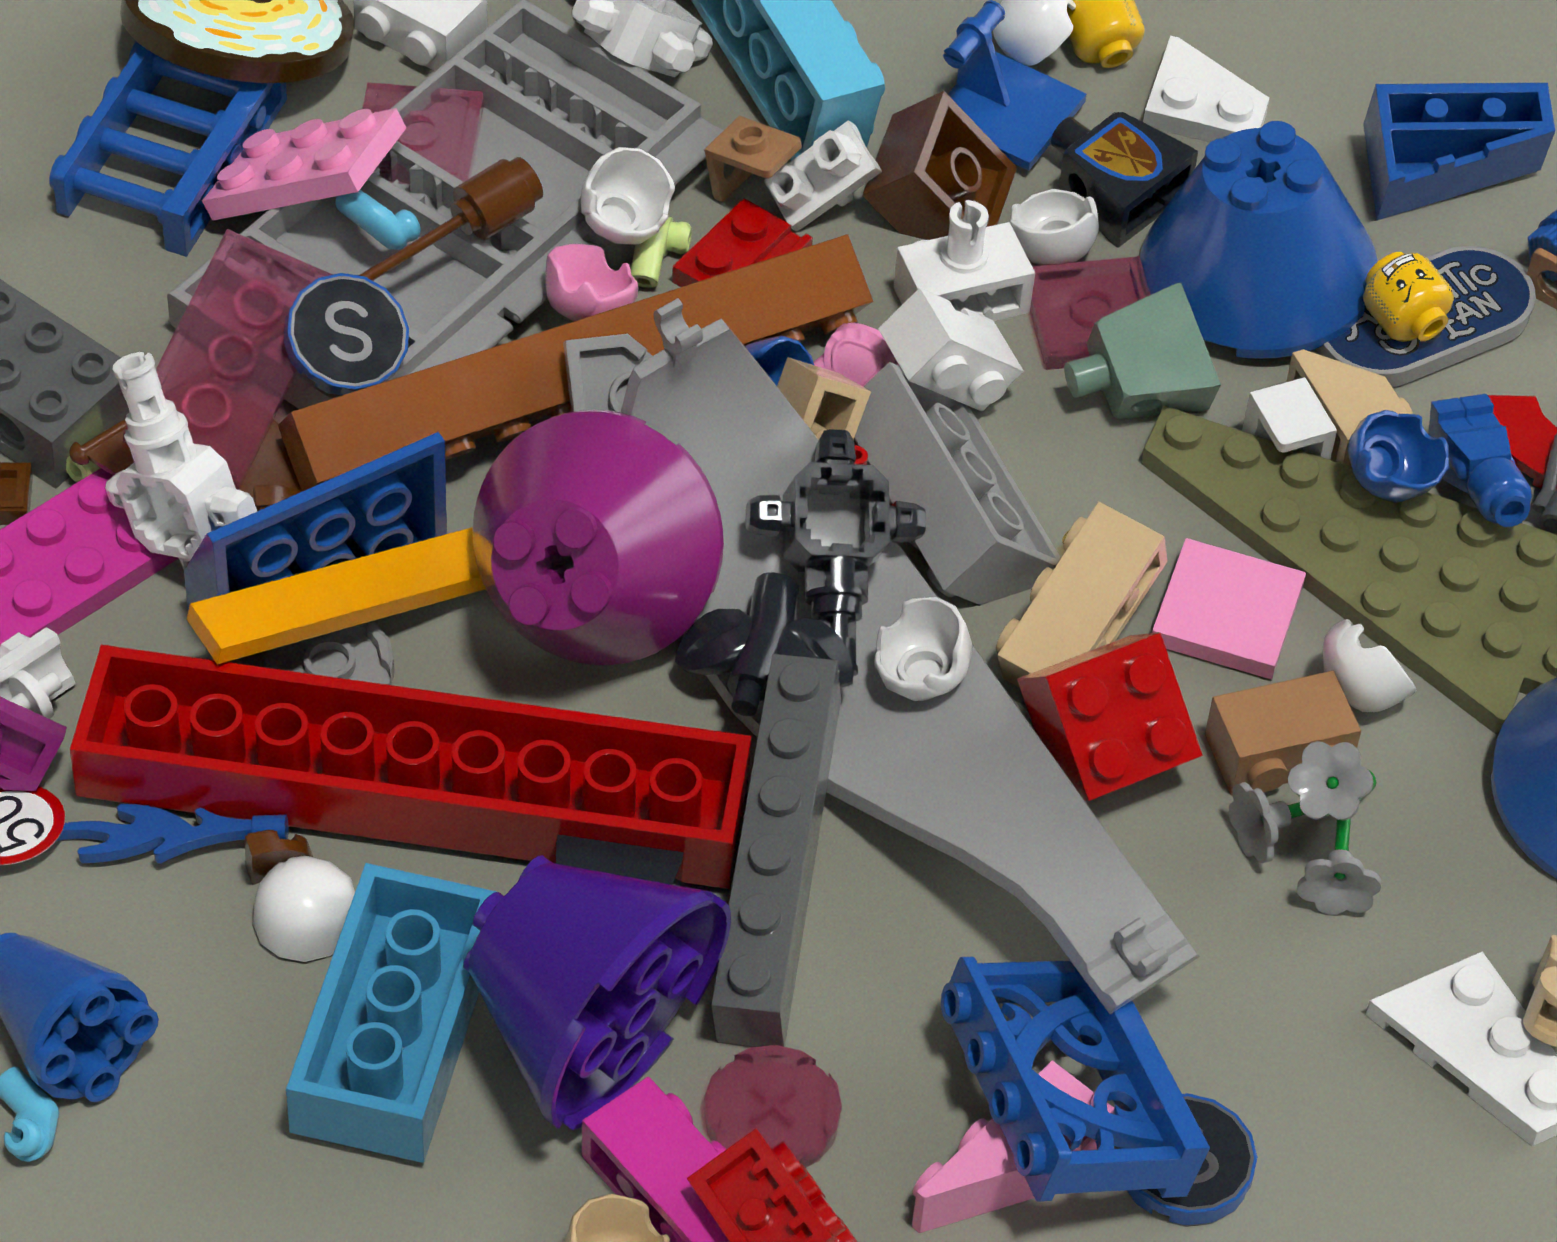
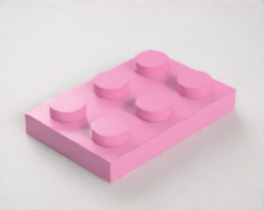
M397 108L372 113L370 109H361L341 120L323 123L321 119H313L293 130L275 133L273 129L259 131L244 141L242 145L244 149L234 162L219 172L217 175L218 182L202 202L212 221L356 193L405 131L406 126Z

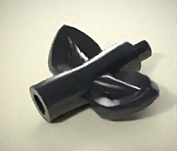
M775 572L763 573L757 577L752 595L750 615L740 609H716L704 614L687 631L679 644L675 656L676 665L686 672L702 675L731 672L727 682L729 690L734 694L731 708L741 716L755 715L759 702L764 701L772 654L838 660L840 687L853 684L854 674L848 650L841 637L833 628L821 620L809 618L794 620L799 586L792 578Z

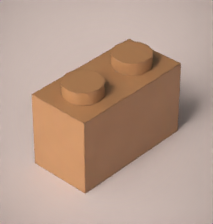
M1334 670L1213 696L1205 730V737L1231 796L1233 795V787L1243 782L1248 783L1252 789L1259 788L1263 792L1272 791L1288 783L1289 772L1296 765L1302 763V753L1310 743L1320 741L1333 747L1338 743L1348 742L1357 748L1361 735L1359 724Z

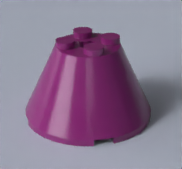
M607 410L573 411L551 417L521 433L508 444L490 467L482 482L474 510L473 547L476 564L486 591L498 611L519 634L532 644L555 656L577 663L590 665L624 664L643 659L669 646L694 624V621L702 612L710 594L715 590L722 566L724 539L721 514L714 492L702 469L679 443L675 445L661 433L645 425L646 421L624 413Z

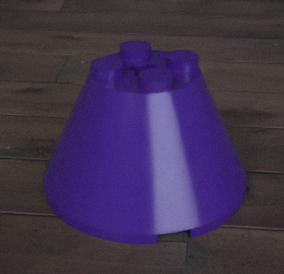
M543 855L537 856L526 866L518 882L505 896L499 892H494L484 900L474 915L472 922L473 926L480 930V933L464 960L463 968L471 974L545 1120L557 1129L560 1128L562 1123L571 1130L581 1128L583 1119L633 1087L657 1062L674 1040L664 1030L686 998L695 1005L699 1003L719 965V959L724 953L731 927V911L725 901L710 891L556 864L549 861Z

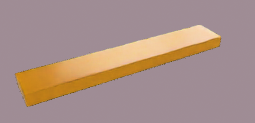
M473 527L190 603L186 620L215 662L221 664L485 590L486 588L476 564L473 547Z

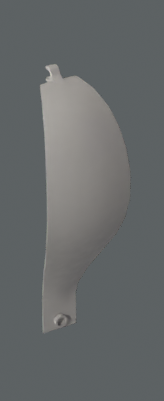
M677 298L654 311V321L662 337L664 350L632 369L621 413L646 421L645 425L658 431L675 445L679 443L700 466L716 497L723 526L724 549L722 566L715 590L710 594L702 612L694 622L704 614L716 609H740L750 615L755 581L759 575L768 572L784 574L792 578L799 586L794 620L812 619V606L805 602V572H798L783 557V531H780L776 537L754 534L746 529L745 510L748 501L759 495H780L781 501H783L782 495L793 478L810 462H815L818 438L722 318L702 329L698 324L689 328L682 315L683 304ZM812 490L809 496H806L808 498L806 529H811V539H821V546L841 543L853 544V548H860L863 542H865L863 522L865 509H860V499H850V492L843 491L839 495L819 494V490ZM890 539V543L883 553L868 568V602L862 605V619L856 621V665L858 666V675L853 677V684L840 687L841 704L826 792L897 830L959 860L1017 897L1045 925L1108 1013L1112 1014L1200 956L1112 840L973 644L966 676L948 693L925 701H913L886 688L874 666L879 628L881 626L889 627L899 619L902 612V604L912 598L938 597L897 542L892 543ZM731 672L706 675L733 714L758 738L764 701L759 702L755 715L741 716L731 708L734 694L727 686Z

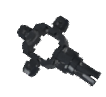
M829 429L823 431L816 444L815 462H810L793 478L782 495L783 501H781L780 495H759L748 501L745 510L746 529L757 535L776 537L780 531H783V557L798 572H805V602L812 606V619L821 620L833 628L841 637L851 658L854 677L858 675V666L856 665V621L862 619V605L868 602V568L889 545L890 539L892 543L913 542L922 538L926 531V511L916 503L895 501L892 506H889V481L874 465L854 464L856 461L854 440L848 431ZM812 490H819V494L839 495L842 491L850 492V499H860V509H865V518L863 520L865 542H863L860 548H853V544L841 543L821 546V539H811V529H806V520L808 518V498L806 496H809Z

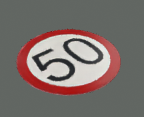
M39 786L36 791L3 790L0 788V865L16 864L29 860L43 853L58 839L64 828L65 811L63 805L53 793Z

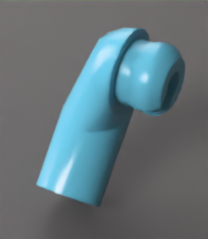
M362 190L336 197L337 210L388 249L401 250L407 246V242H412L420 236L421 227L419 221L411 211L401 210L394 215L392 211Z

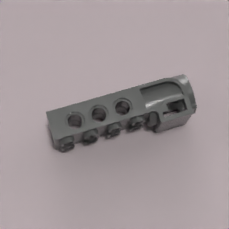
M1 279L0 452L16 463H31L33 474L57 489L70 477L66 471L67 457L70 456L69 450L74 442L83 445L124 420L129 413V408L118 379L112 370L114 363L121 357Z

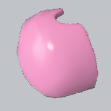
M567 244L553 248L547 255L545 271L547 298L550 305L559 314L572 321L633 303L638 297V282L631 275L629 264H622L618 271L611 269L606 262L604 250L599 246Z

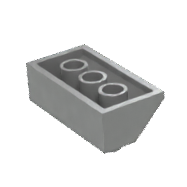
M888 362L864 386V388L871 391L855 434L854 445L861 446L867 451V461L870 465H874L889 481V503L893 504L895 501L916 503L925 509V534L922 538L910 543L921 551L930 566L926 571L929 580L945 596L953 597L956 595L979 605L1031 589L1041 572L1047 567L1054 570L1061 557L968 405L908 381L900 366Z

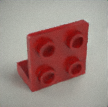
M757 1128L687 1177V1180L729 1242H857L842 1219L835 1214L825 1200L826 1196L808 1170L798 1161L784 1140L772 1148Z

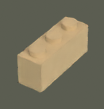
M1099 501L1087 519L1082 516L1079 517L1065 538L1063 544L1065 553L1054 570L1049 567L1045 568L1035 581L1030 593V601L1032 603L1020 621L1016 618L1010 620L998 639L996 652H998L997 656L1002 678L1020 688L1018 678L1116 641L1167 563L1165 537Z

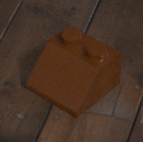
M942 91L892 114L875 160L882 172L867 182L862 196L900 234L931 240L948 236L950 225L949 213L955 203L960 202L962 206L961 219L964 218L965 200L976 201L987 209L989 218L986 227L997 225L1017 166L945 91Z

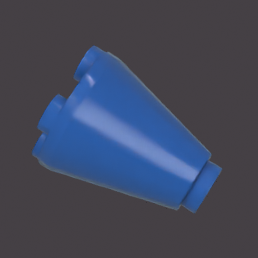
M17 933L0 935V1018L31 1079L52 1097L77 1099L85 1096L91 1102H98L112 1095L119 1085L121 1074L136 1059L143 1043L152 1037L158 1027L159 1018L157 1012L149 1006L146 994L123 974L43 941Z

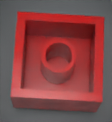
M1161 632L1130 635L1017 679L1035 732L1084 801L1093 800L1203 756Z

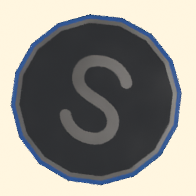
M338 273L318 278L299 292L285 318L283 342L291 364L300 375L304 373L310 380L316 382L314 386L322 391L342 396L386 382L395 375L408 351L409 326L402 306L385 287L365 276Z
M1186 1093L1182 1095L1210 1146L1187 1197L1162 1198L1158 1189L1127 1190V1192L1138 1206L1152 1214L1154 1209L1160 1214L1169 1216V1222L1187 1226L1213 1223L1234 1212L1251 1188L1258 1157L1252 1134L1236 1113L1214 1099Z

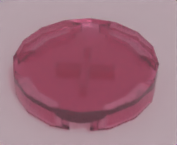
M779 1045L751 1047L734 1055V1061L726 1064L722 1070L720 1066L711 1076L704 1099V1118L707 1135L711 1141H718L727 1149L757 1128L772 1148L784 1140L805 1168L820 1161L835 1143L842 1114L838 1084L829 1071L827 1076L821 1068L816 1066V1059L805 1052Z

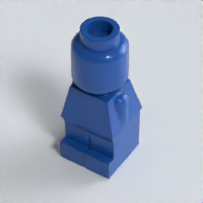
M1480 394L1460 397L1459 399L1431 401L1428 435L1436 438L1444 437L1449 445V469L1443 476V480L1468 493L1486 520L1498 523L1503 527H1513L1522 523L1530 512L1531 487L1511 456L1506 426L1500 425L1493 414L1494 405L1488 395Z

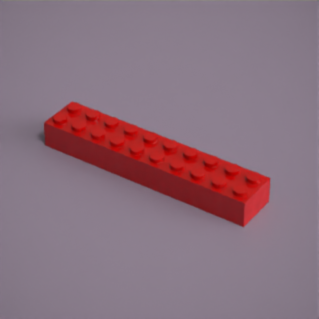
M101 644L71 743L70 755L76 796L193 813H195L196 809L203 808L210 813L235 819H252L256 815H287L288 826L530 861L537 856L543 855L552 863H556V840L559 834L684 852L682 882L729 889L749 781L752 736L230 662L217 664L215 660Z

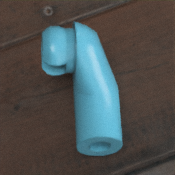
M19 1067L9 1068L0 1075V1098L16 1115L12 1123L11 1133L4 1132V1144L7 1150L21 1161L30 1162L42 1158L51 1149L59 1118V1108Z

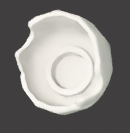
M1002 0L1000 5L1005 10V18L995 27L993 35L1007 57L1028 67L1035 65L1052 54L1071 34L1073 24L1067 14V6L1074 10L1076 4L1073 0Z
M618 147L602 155L588 173L582 186L581 213L585 216L586 223L599 236L614 244L639 245L659 233V228L668 219L669 205L675 191L673 179L662 162L644 150Z
M1051 189L1033 194L1023 203L1014 204L1011 207L1009 222L1027 258L1032 263L1052 267L1072 264L1088 253L1098 235V213L1092 197L1084 198L1075 192Z
M938 597L912 598L902 604V612L899 619L889 627L881 626L879 628L874 666L888 690L913 701H925L954 689L966 676L972 655L971 638L966 623L957 607Z
M1345 619L1332 626L1325 636L1323 666L1324 672L1334 670L1349 705L1362 712H1379L1396 705L1414 694L1416 687L1391 652L1381 645L1373 648H1362L1358 637L1364 631V627L1361 624L1353 625L1350 620Z
M292 857L286 862H279L262 879L255 897L253 926L260 944L278 957L302 962L333 955L355 894L351 877L330 861L314 857Z

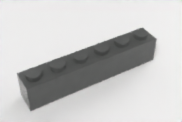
M772 654L729 901L731 927L724 953L719 959L711 1005L718 1043L782 1050L785 1048L841 704L838 660Z

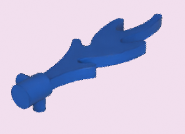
M120 804L117 806L119 819L131 824H116L105 821L68 822L64 824L62 833L56 841L67 839L106 841L97 845L79 848L77 852L81 863L114 861L146 853L153 849L155 861L163 863L173 857L201 847L244 840L248 833L274 830L277 831L279 839H288L289 826L287 815H256L252 819H234L210 813L203 808L195 810L196 819L200 825L192 826L179 816L160 808L138 804Z

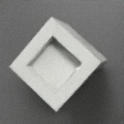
M1305 377L1256 390L1249 394L1243 432L1271 440L1280 452L1303 448L1304 452L1328 460L1331 459L1337 429Z

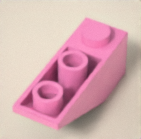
M1053 1060L1038 1073L1058 1089L1090 1105L1094 1092ZM1107 1103V1110L1109 1113H1112L1114 1107ZM981 1118L976 1121L960 1141L958 1152L947 1163L942 1165L940 1162H935L920 1176L913 1189V1195L916 1199L912 1228L922 1233L1034 1199L1025 1177L1016 1168L1014 1154L1000 1125L995 1123L993 1119L987 1121L985 1118ZM1063 1135L1069 1148H1071V1141L1067 1136ZM1084 1136L1081 1145L1071 1151L1097 1150L1096 1140Z

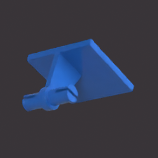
M989 0L983 4V7L974 17H967L961 22L956 30L957 37L944 50L943 57L951 67L958 69L957 83L948 95L1015 165L1029 171L1050 146L1051 137L1056 127L1065 118L1073 117L1086 102L1087 94L996 52L992 42V31L1004 20L1005 10L996 1Z

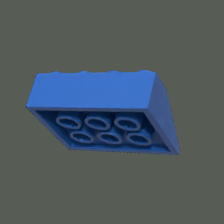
M439 432L434 433L207 533L184 570L188 610L190 603L447 534L445 440Z

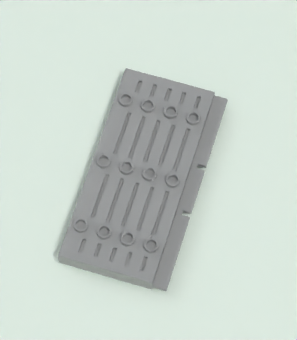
M520 0L391 108H397L406 129L360 189L392 211L394 215L401 210L411 211L419 221L421 227L420 238L453 218L450 205L454 203L453 189L501 159L511 161L516 157L523 158L536 172L543 187V198L535 202L534 211L487 240L480 239L474 233L467 235L458 228L374 280L377 284L385 287L402 306L409 326L408 351L397 372L388 381L494 347L513 330L511 323L502 318L504 315L520 324L548 299L545 286L547 255L553 248L567 244L591 245L588 243L589 240L601 248H605L611 243V241L596 234L586 223L585 216L581 213L583 183L593 165L602 155L618 147L642 149L662 162L673 179L675 186L706 158L704 149L724 130L701 117V104L640 67L613 56L593 39L531 2ZM336 197L270 209L167 294L169 320L173 327L223 359L285 321L299 292L316 279L338 273L360 275L399 250L386 248L360 226L339 212L336 208ZM284 336L234 366L299 409L341 396L322 391L315 387L316 382L310 380L304 373L300 375L290 362L283 342Z

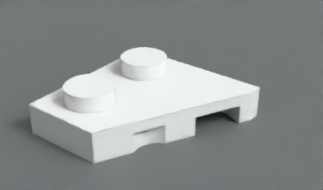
M1170 36L1145 108L1143 122L1160 131L1211 142L1237 131L1261 128L1265 121L1270 98L1179 37Z

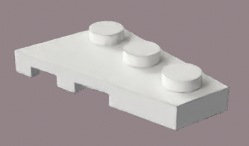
M1483 951L1369 1000L1365 1014L1383 1029L1389 1025L1415 1045L1413 1053L1431 1067L1438 1063L1468 1086V1096L1532 1147L1557 1136V1054L1549 1044L1534 1038L1525 1029L1523 1017L1526 1011Z

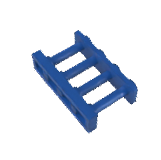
M136 41L131 49L128 63L118 77L114 76L109 80L101 103L92 116L87 115L84 117L78 128L76 140L66 155H59L52 166L49 185L54 189L57 213L69 217L86 193L155 215L158 222L163 224L165 250L187 257L211 220L202 200L218 182L217 175L219 172L232 164L242 152L244 141L259 131L269 129L287 100L286 83L242 82L198 73L155 55ZM165 76L232 97L233 99L225 111L219 110L216 114L151 93L161 78ZM138 114L208 136L200 150L194 149L191 153H187L127 134L126 131ZM115 154L181 175L182 178L174 190L168 189L165 193L99 172L110 155Z

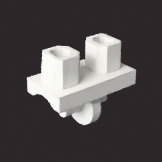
M848 120L834 131L829 130L814 141L813 146L788 164L783 165L772 177L766 178L764 182L785 220L791 224V229L798 232L834 205L845 206L852 201V193L880 174L882 170L866 148L856 125Z
M47 627L31 638L18 632L0 645V696L48 719L52 718L54 711L51 700L76 684L72 673L62 658L59 637L57 633Z

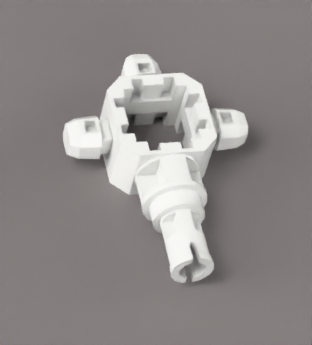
M576 0L572 9V16L585 28L584 32L610 54L629 64L668 76L676 77L679 73L688 71L693 61L702 60L707 57L713 45L711 36L701 28L702 22L674 0Z
M144 352L131 353L117 360L112 370L118 379L129 408V413L125 418L128 429L125 432L124 438L130 448L134 463L110 478L106 482L105 490L109 501L114 506L125 509L134 537L152 553L179 557L185 570L207 533L255 513L257 509L249 493L235 488L227 462L211 446L193 443L186 417L183 413L177 412L173 401L165 399L152 354L147 353L144 355Z

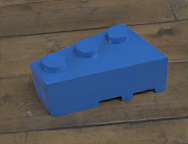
M1548 83L1375 84L1363 127L1376 220L1540 171L1556 131Z

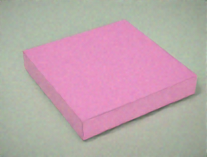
M1186 538L1152 633L1161 632L1165 647L1168 650L1272 680L1303 589L1306 572Z

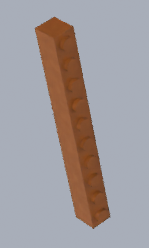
M846 234L292 411L278 424V428L301 490L305 491L437 432L445 440V460H449L476 449L473 440L494 434L497 442H504L518 437L521 433L531 428V421L549 415L554 417L571 412L563 342L565 340L629 334L644 346L647 352L654 356L664 350L662 337L654 321V311L677 298L683 304L682 315L689 328L698 324L702 329L722 318L744 346L778 336L796 339L801 343L805 341L803 332L822 327L824 335H830L842 324L858 323L855 314L874 301L849 235Z

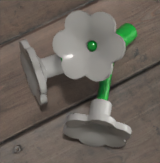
M1317 741L1305 747L1302 753V763L1292 768L1288 776L1289 787L1295 794L1300 796V802L1290 805L1283 801L1269 804L1264 792L1259 788L1252 789L1246 782L1236 784L1233 787L1234 802L1229 805V817L1232 826L1238 832L1240 848L1247 857L1255 856L1260 863L1270 862L1274 858V844L1278 841V829L1289 826L1291 819L1303 815L1314 820L1331 815L1337 819L1335 850L1329 853L1328 860L1315 859L1306 864L1305 876L1298 881L1297 893L1300 898L1315 902L1317 910L1326 915H1338L1346 910L1362 913L1368 911L1373 906V895H1376L1381 890V878L1376 872L1364 869L1362 862L1354 858L1353 854L1349 852L1351 818L1359 810V801L1373 791L1377 782L1374 774L1361 766L1360 751L1353 744L1341 742L1330 747L1324 742Z

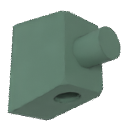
M1181 283L1171 285L1100 318L1094 323L1087 341L1090 356L1066 362L1064 365L1066 382L1073 397L1077 398L1103 390L1112 415L1120 420L1159 416L1163 406L1183 412L1210 409L1221 386Z

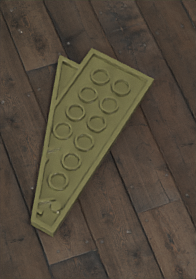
M1163 406L1144 447L1142 465L1269 562L1306 572L1303 588L1341 617L1350 620L1353 625L1361 624L1364 627L1362 633L1379 646H1385L1396 659L1493 733L1499 734L1503 723L1515 706L1519 692L1527 695L1538 686L1557 678L1556 534L1523 523L1513 527H1503L1498 523L1486 520L1477 508L1429 492L1402 502L1385 501L1365 490L1356 479L1350 466L1298 449L1280 452L1271 440Z

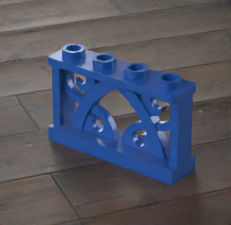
M960 957L949 983L943 987L941 993L942 1015L945 1021L951 1024L964 1051L967 1067L970 1072L975 1074L989 1103L992 1119L1000 1125L1014 1154L1016 1168L1025 1177L1037 1202L1052 1201L1055 1194L1158 1189L1162 1198L1187 1197L1210 1146L1134 1002L1130 1001L1112 1014H1109L1071 961L977 963L975 957ZM1045 1002H1056L1050 1006L1045 1004ZM1011 1003H1017V1004H1019L1020 1006H1022L1024 1009H1022L1021 1007H1019V1006H1017V1005L1011 1004ZM1003 1014H1005L1010 1020L1006 1021ZM1050 1040L1075 1061L1097 1069L1102 1082L1098 1085L1090 1105L1058 1089L1032 1070L1035 1057ZM1113 1100L1115 1104L1112 1113H1109L1107 1110V1101ZM1063 1135L1067 1136L1071 1141V1148H1069ZM1084 1136L1096 1140L1097 1150L1071 1151L1081 1145ZM1114 1146L1120 1147V1148H1123V1149H1114Z

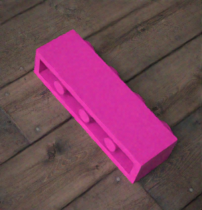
M648 1076L582 1120V1157L616 1195L637 1199L647 1204L650 1221L660 1235L667 1234L670 1242H729L687 1180V1177L721 1154L726 1148L718 1141L712 1140L709 1142L693 1125V1119L689 1110L678 1096L673 1093L666 1095Z

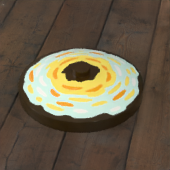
M122 0L120 16L125 29L139 44L150 52L173 64L198 73L242 82L287 83L312 79L329 73L339 67L348 57L354 31L352 13L343 0Z

